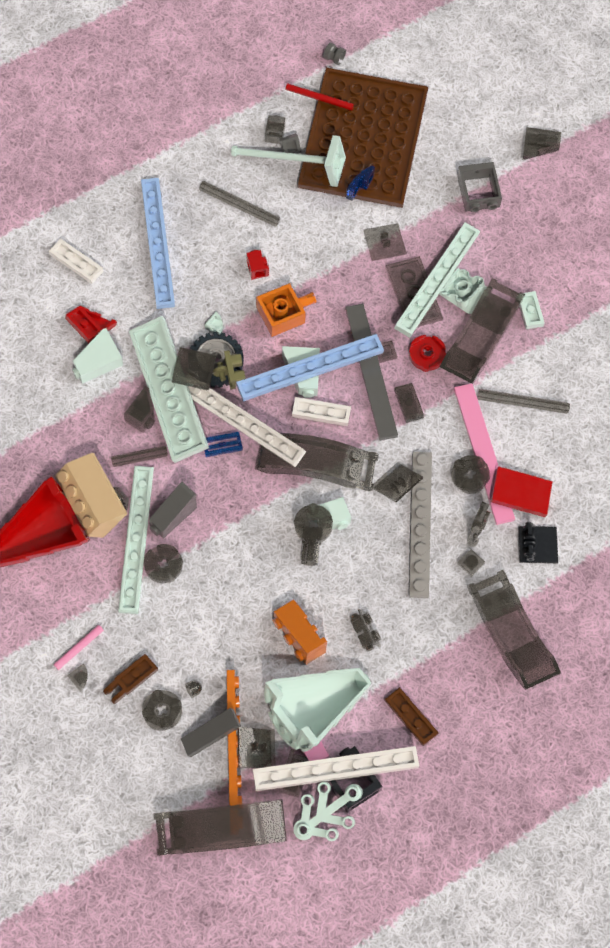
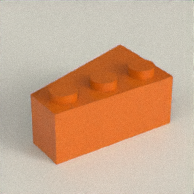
M294 599L274 611V619L272 621L278 630L282 629L285 634L283 637L289 646L293 645L296 650L294 654L300 662L303 661L307 665L326 653L327 640L324 637L320 639L316 633V626L314 624L311 626L307 620V615Z

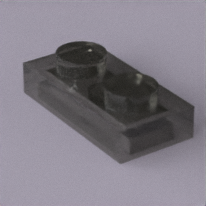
M413 383L395 387L394 392L405 422L409 423L423 419L424 413Z

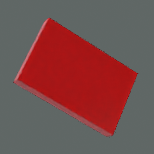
M498 466L490 502L546 517L553 481Z

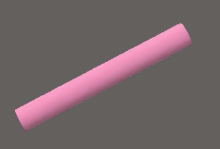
M97 625L53 665L58 670L61 669L104 631L102 627Z

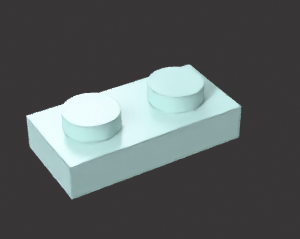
M536 292L518 294L517 301L525 328L543 327L545 322Z

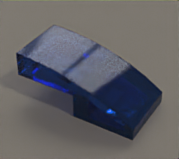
M374 166L366 168L353 179L347 188L346 199L353 201L359 188L367 190L374 177Z

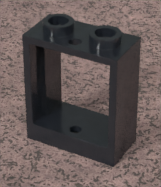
M355 746L351 749L347 747L339 752L340 756L338 757L360 753ZM367 775L372 784L362 790V796L359 800L349 801L343 805L347 813L382 790L383 786L375 775ZM336 780L326 781L330 784L337 798L344 795Z

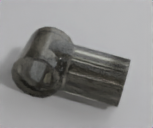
M303 526L301 564L307 566L318 565L323 528Z

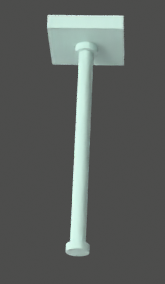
M340 136L332 137L327 157L238 148V146L234 145L231 149L232 156L244 155L324 164L330 186L338 187L346 159Z

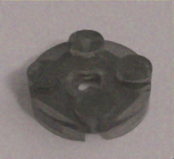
M468 455L454 462L451 477L454 485L462 490V492L474 494L484 489L483 487L486 483L488 484L490 470L482 457ZM470 470L476 472L471 479L466 476V473Z
M315 503L304 506L295 516V532L306 543H321L332 532V516L326 508ZM317 520L318 527L316 528L313 526L312 528H310L309 521Z
M169 544L157 545L152 550H148L144 557L143 563L146 575L157 583L173 582L182 572V556L174 546ZM166 560L168 566L161 568L158 562Z
M155 690L145 699L142 705V715L150 728L157 731H165L175 727L180 722L182 704L174 693L166 690ZM166 706L167 714L159 715L157 708Z

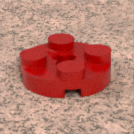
M426 335L418 336L412 341L409 349L411 363L424 372L438 369L444 363L446 357L445 344L441 339L433 335L432 337ZM424 350L432 351L431 356L424 355Z

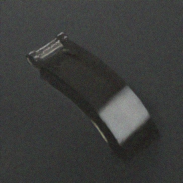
M492 278L469 320L452 347L447 351L439 367L473 384L503 338L526 294L518 293ZM493 289L514 298V304L493 294Z
M280 433L306 451L297 466L294 467L262 445L259 446L255 470L267 474L306 476L332 482L347 488H359L365 491L373 490L374 484L372 481L375 464L379 458V454L376 452H368L342 442L316 436ZM364 459L368 460L365 481H362L360 479Z
M500 570L496 575L476 584L471 583L467 585L468 591L500 655L525 690L561 674L555 657L546 648L532 626L512 583L510 584L504 570ZM495 583H502L503 587L480 597L478 591Z
M283 799L153 813V818L156 820L158 838L157 856L226 850L287 841ZM169 818L171 847L166 845L164 819Z

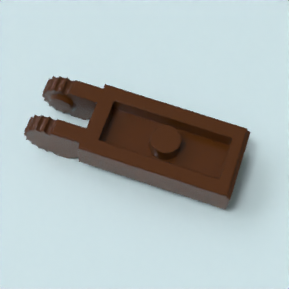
M144 654L115 677L114 681L103 692L105 695H108L119 685L122 690L111 699V702L116 704L156 673L158 667Z

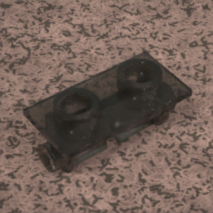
M358 609L359 615L358 613L351 615L350 622L356 633L364 632L358 636L363 649H366L368 652L374 649L373 645L381 647L379 642L381 637L378 631L374 630L371 625L373 620L370 614Z

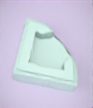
M215 312L206 322L205 328L220 335L223 331L221 316Z

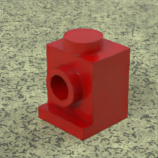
M252 250L246 253V262L251 280L268 277L269 265H267L266 257H262L261 250Z

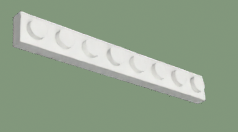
M189 374L186 376L185 379L193 401L292 466H297L306 453L303 448Z
M416 746L257 768L253 769L255 791L416 769L419 768Z

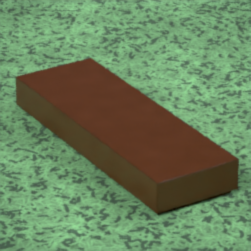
M400 687L384 699L386 704L422 746H425L439 734Z

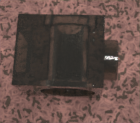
M268 115L265 142L280 144L279 139L284 137L285 117Z

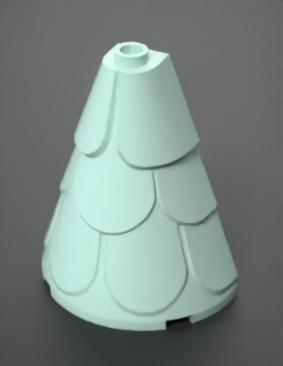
M360 668L331 670L326 673L272 679L265 683L264 698L265 703H269L271 709L268 712L269 717L282 739L295 750L300 748L302 752H306L317 746L327 733L339 723L343 716L354 708L369 689L371 682L369 677Z

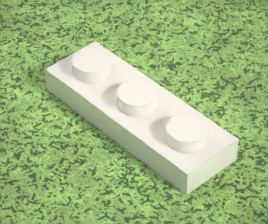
M61 238L49 250V255L91 284L103 273V268Z
M295 397L292 417L348 426L351 406Z

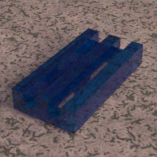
M234 432L207 437V443L237 438V440L208 445L209 448L204 450L205 457L243 451L240 433Z

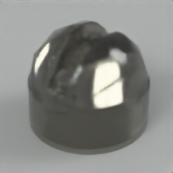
M193 680L185 683L186 690L191 698L201 693L202 685L199 681Z

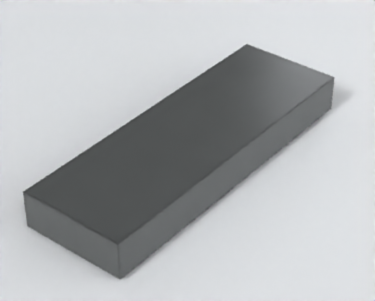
M229 708L182 737L181 741L187 755L193 757L240 728L241 725L234 709Z

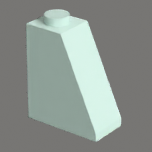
M106 328L73 360L74 368L72 371L75 378H80L83 384L123 366L122 357Z
M282 346V358L285 365L320 354V348ZM319 375L295 383L294 386L298 395H303L305 398L317 396Z

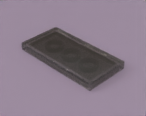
M420 256L385 265L402 315L428 278ZM437 300L434 301L418 327L443 321Z

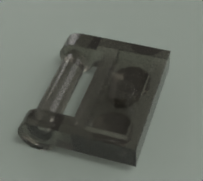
M483 501L467 538V544L470 547L477 546L479 542L478 536L485 529L491 513L488 511L490 504Z

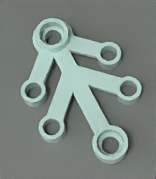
M321 782L317 787L319 792L317 814L312 819H310V812L315 799L311 794L304 795L301 798L303 805L302 817L294 825L295 836L300 840H308L312 836L327 838L329 841H335L339 837L337 829L330 828L326 830L315 826L325 822L342 825L346 829L353 828L355 826V819L352 816L341 817L331 814L347 802L357 801L361 798L362 788L357 784L349 785L345 789L344 795L326 807L331 786L328 782ZM322 784L327 786L328 790L326 792L321 790ZM351 789L356 791L355 797L350 796L349 791ZM305 797L311 798L310 804L305 803ZM346 819L352 820L351 826L345 824ZM301 826H305L307 828V832L305 834H303L300 831ZM330 831L335 832V838L329 837Z

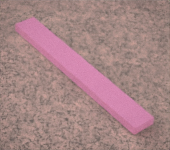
M473 384L454 387L495 523L499 525L515 521L512 508L490 502L498 463Z

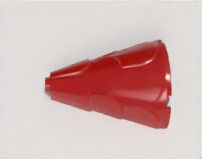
M52 476L40 485L12 519L0 529V568L28 562L30 559L51 555L54 552L79 547L90 541L89 537L86 538L87 535L69 501L62 493V488Z

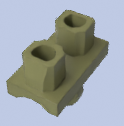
M230 350L224 351L225 366H223V362H218V367L213 370L214 376L220 377L221 381H225V376L227 375L230 390L236 389V382L246 379L244 370L234 371L233 367L242 366L241 354L230 355Z

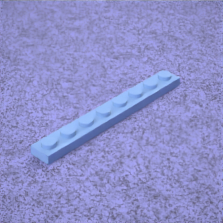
M159 178L141 179L157 309L175 307Z
M377 334L238 381L236 386L242 400L246 401L382 354L384 349Z

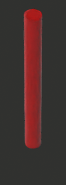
M287 83L285 88L287 91L351 111L354 107L353 103Z

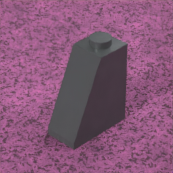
M181 482L149 519L150 530L154 535H160L164 539L197 509L196 494L185 483Z

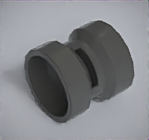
M330 42L325 48L323 58L332 60L334 64L340 65L339 59L343 60L345 58L346 49L338 48L334 43Z

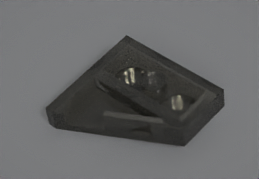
M527 127L522 160L559 151L562 132Z

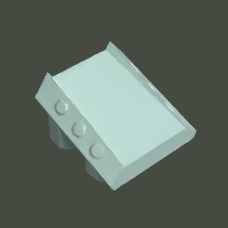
M458 268L439 295L466 313L473 314L481 302L488 297L490 288L485 286L482 277H472L467 270Z

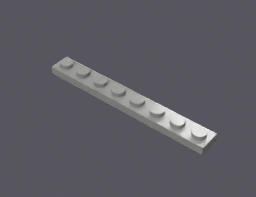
M413 452L410 598H429L432 452Z

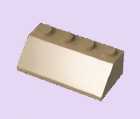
M94 453L66 463L55 475L87 537L104 538L127 515L124 506Z

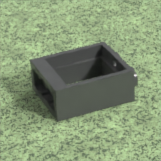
M494 162L459 166L457 177L465 212H477L482 209L495 210L499 208L502 195ZM489 178L493 197L469 200L465 180Z

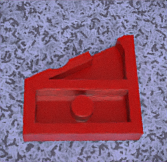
M82 306L75 308L65 315V319L88 344L103 329L106 328L110 331L117 325L116 320L112 319L109 321L102 318V314L91 312Z

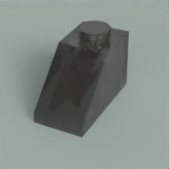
M147 386L143 388L124 413L125 422L142 433L146 429H151L155 422L150 392Z

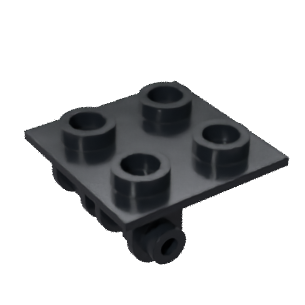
M526 522L525 526H518L519 563L558 564L557 527L534 526L532 522Z

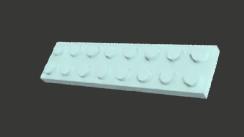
M160 316L130 330L129 333L172 461L176 463L208 449L209 446L165 318Z

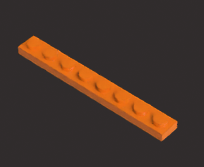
M227 670V710L232 708L236 714V708H240L239 696H235V688H239V676H235V670ZM236 715L240 723V715ZM236 730L228 734L230 835H239L238 829H243L242 816H238V808H242V796H238L237 788H242L241 775H237V768L241 767V755H237V748L241 747L240 735H236Z

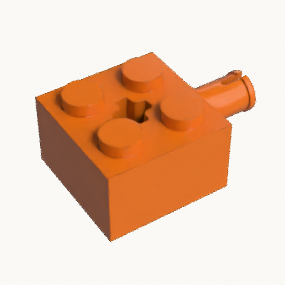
M290 283L256 297V308L271 337L305 324L306 312L303 308L317 303L313 292L298 298Z

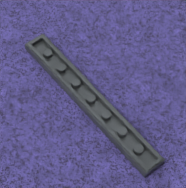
M364 304L347 306L345 310L353 341L372 336ZM376 355L361 360L359 364L379 441L397 438L398 432L378 357Z

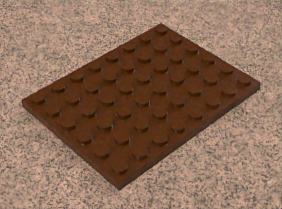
M326 67L320 93L353 103L354 107L351 111L318 100L305 155L327 157L332 137L340 136L346 159L338 187L330 186L324 164L303 162L298 188L403 208L428 87Z

